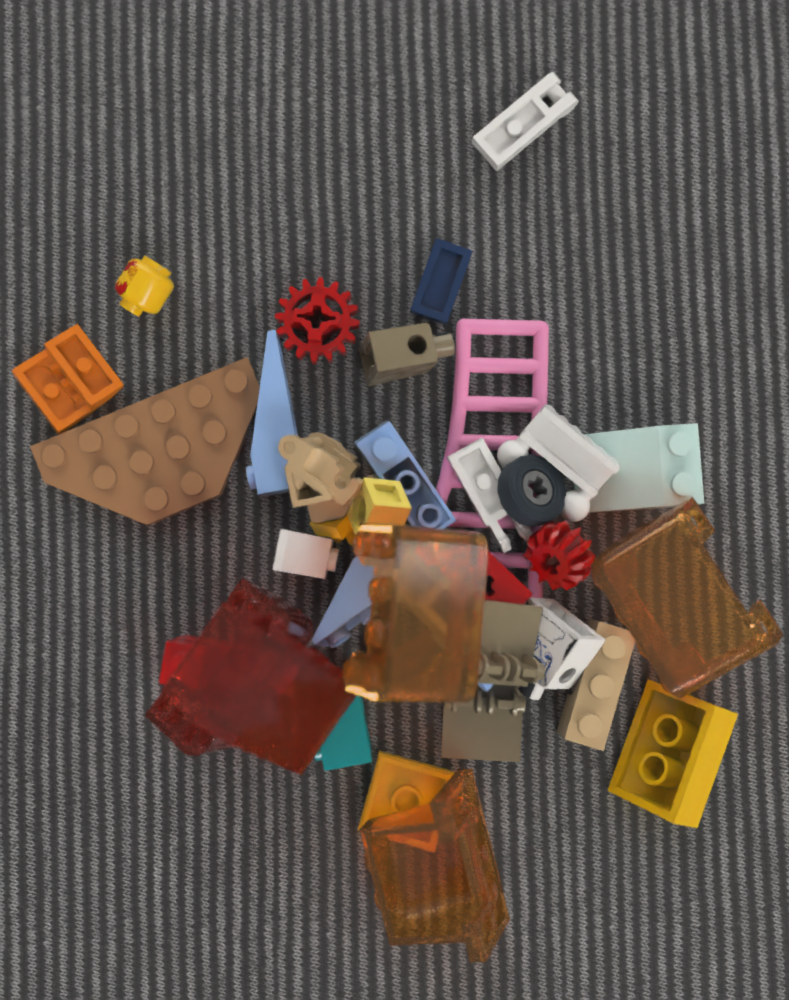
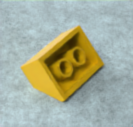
M648 679L607 791L673 824L698 828L738 714Z

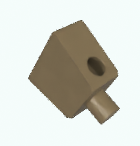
M429 323L368 332L358 349L366 385L369 387L429 372L438 363V358L454 355L455 346L451 333L432 335Z

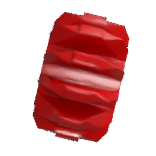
M567 520L558 524L551 521L550 523H545L529 537L527 541L529 547L523 556L532 562L528 571L537 572L539 575L538 583L548 581L552 591L561 587L567 591L570 588H574L580 581H584L590 575L592 570L591 564L594 562L596 555L588 550L592 540H583L580 536L581 527L571 530Z

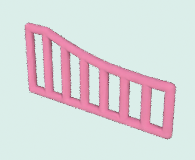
M460 319L457 322L454 386L448 440L436 486V491L445 504L447 503L451 488H463L447 459L448 456L480 438L484 439L489 450L498 451L504 442L516 440L519 437L514 435L464 434L467 411L532 413V420L543 406L547 404L549 326L545 321ZM471 334L533 336V359L471 357ZM470 373L532 374V397L468 396ZM531 447L528 450L529 452H531V455L533 454L542 457ZM533 490V497L538 496ZM451 512L456 521L448 527L489 528L484 526L477 512ZM509 515L498 520L501 529H516ZM543 525L529 528L531 529V532L534 533L535 531L539 530V528ZM435 536L424 543L419 537L413 552L427 566H445L458 552L430 550ZM490 552L506 568H529L530 563H532L523 556L524 553ZM528 571V589L533 593L531 595L532 598H543L544 582L538 583L539 575L536 571ZM473 591V593H474L476 596H477L479 593H484V594H486V595H489V593L491 592V591Z

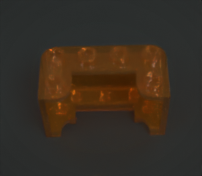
M359 523V531L354 538V553L356 556H359V560L363 565L374 567V577L369 584L371 614L370 621L365 629V641L368 646L367 652H354L350 659L344 663L343 681L345 683V692L371 701L469 703L474 698L478 685L488 562L486 538L479 532L388 523Z

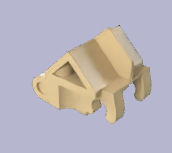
M321 432L311 433L305 438H300L297 435L282 437L278 444V450L280 455L288 461L284 469L293 508L307 505L310 519L313 523L344 518L349 511L354 497L359 493L363 485L361 478H355L356 472L361 467V464L356 461L358 457L346 450L340 442ZM373 474V475H368V476L366 477V478L379 479V477H378L377 475H375V474Z

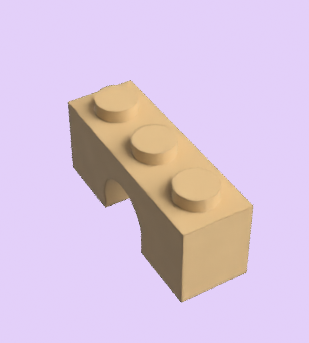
M589 619L588 626L602 636L605 641L580 675L572 695L567 694L557 733L565 740L604 751L638 633Z

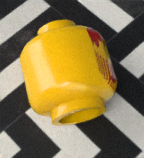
M144 255L142 260L138 258L129 260L115 283V291L122 297L119 305L140 317L143 311L149 314H157L173 291L174 285L169 278L172 272Z

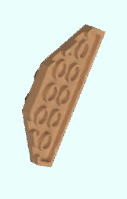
M246 357L30 446L44 483L145 525H152L222 496L228 482L227 478L235 459L237 460L249 432L248 428L257 410L260 384L249 358Z

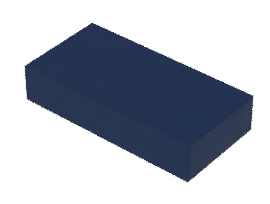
M436 238L412 303L410 314L444 326L447 325L473 250Z

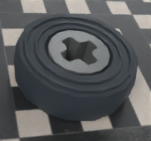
M533 454L520 456L502 469L498 478V496L504 510L517 523L528 527L541 526L545 523H550L562 513L565 506L566 488L562 476L556 467L545 458ZM533 490L538 496L533 497Z

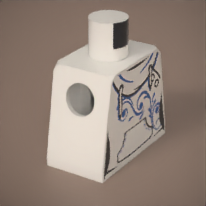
M530 597L525 602L526 605L543 607L533 658H536L545 666V676L536 683H528L527 687L519 686L518 690L530 699L539 700L545 688L569 689L572 687L602 647L605 639L554 599Z

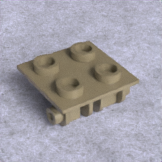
M472 598L456 681L527 687L528 683H536L538 680L543 679L545 676V666L536 658H533L543 607Z
M445 678L441 758L520 762L522 713L525 712L526 697L518 690L519 686L494 684L486 692L477 683L458 682L456 678Z

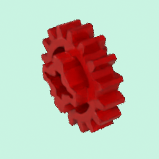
M319 277L316 286L312 287L307 279H303L302 290L298 291L290 286L288 289L292 298L290 300L280 298L278 301L285 311L284 313L275 314L276 322L284 324V326L276 330L279 338L289 337L283 346L287 351L296 347V358L301 361L306 354H309L312 364L317 365L319 356L325 355L328 363H332L333 352L337 350L339 354L345 356L347 352L344 343L355 344L356 336L350 330L360 329V321L351 318L359 313L357 304L347 305L352 298L351 293L346 291L341 295L338 294L339 283L336 281L327 288L325 287L323 277ZM311 298V301L302 309L297 308L302 302ZM327 299L336 303L343 314L332 311L328 307ZM316 314H322L325 322H321L319 328H313L311 321L315 320ZM292 328L304 331L308 335V344L302 342L294 334ZM333 333L339 334L332 342L324 345V341Z

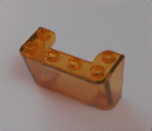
M693 497L617 539L594 559L591 572L595 585L603 590L613 605L616 617L622 624L626 625L636 640L639 652L644 658L649 660L655 669L663 689L677 698H683L771 649L780 642L784 635L761 600L754 603L749 611L746 610L703 545L715 530ZM691 516L696 521L698 528L694 525ZM760 620L762 621V623H763L764 626L766 627L767 633H766L765 630L763 629Z

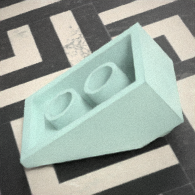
M698 423L584 434L589 436L594 444L601 446L609 456H613L620 464L618 472L616 474L613 473L598 490V494L590 500L589 513L685 507L704 504ZM573 482L574 490H578L580 487Z

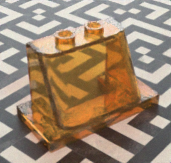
M460 769L453 774L429 803L371 818L360 828V833L365 849L366 868L371 872L375 887V903L377 908L381 910L389 945L465 943L470 963L486 962L506 928L510 917L473 769Z

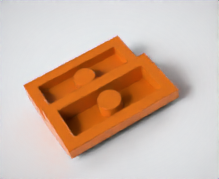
M78 324L44 343L45 350L12 369L15 379L58 435L81 422L124 387V384Z

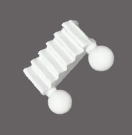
M547 404L543 406L516 440L504 442L497 451L498 463L504 468L518 457L529 455L528 450L531 447L580 487L578 490L566 492L565 506L561 513L563 518L572 522L580 521L588 515L590 500L598 494V490L613 473L616 474L620 469V464L613 456H609L601 446L594 444L589 436L582 434L578 427L571 425L564 416L559 415L552 406Z

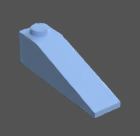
M276 330L267 331L250 454L252 465L246 466L250 489H257L258 495L262 497L289 492L284 469L288 461L280 455L278 444L281 438L286 435L298 436L280 338Z

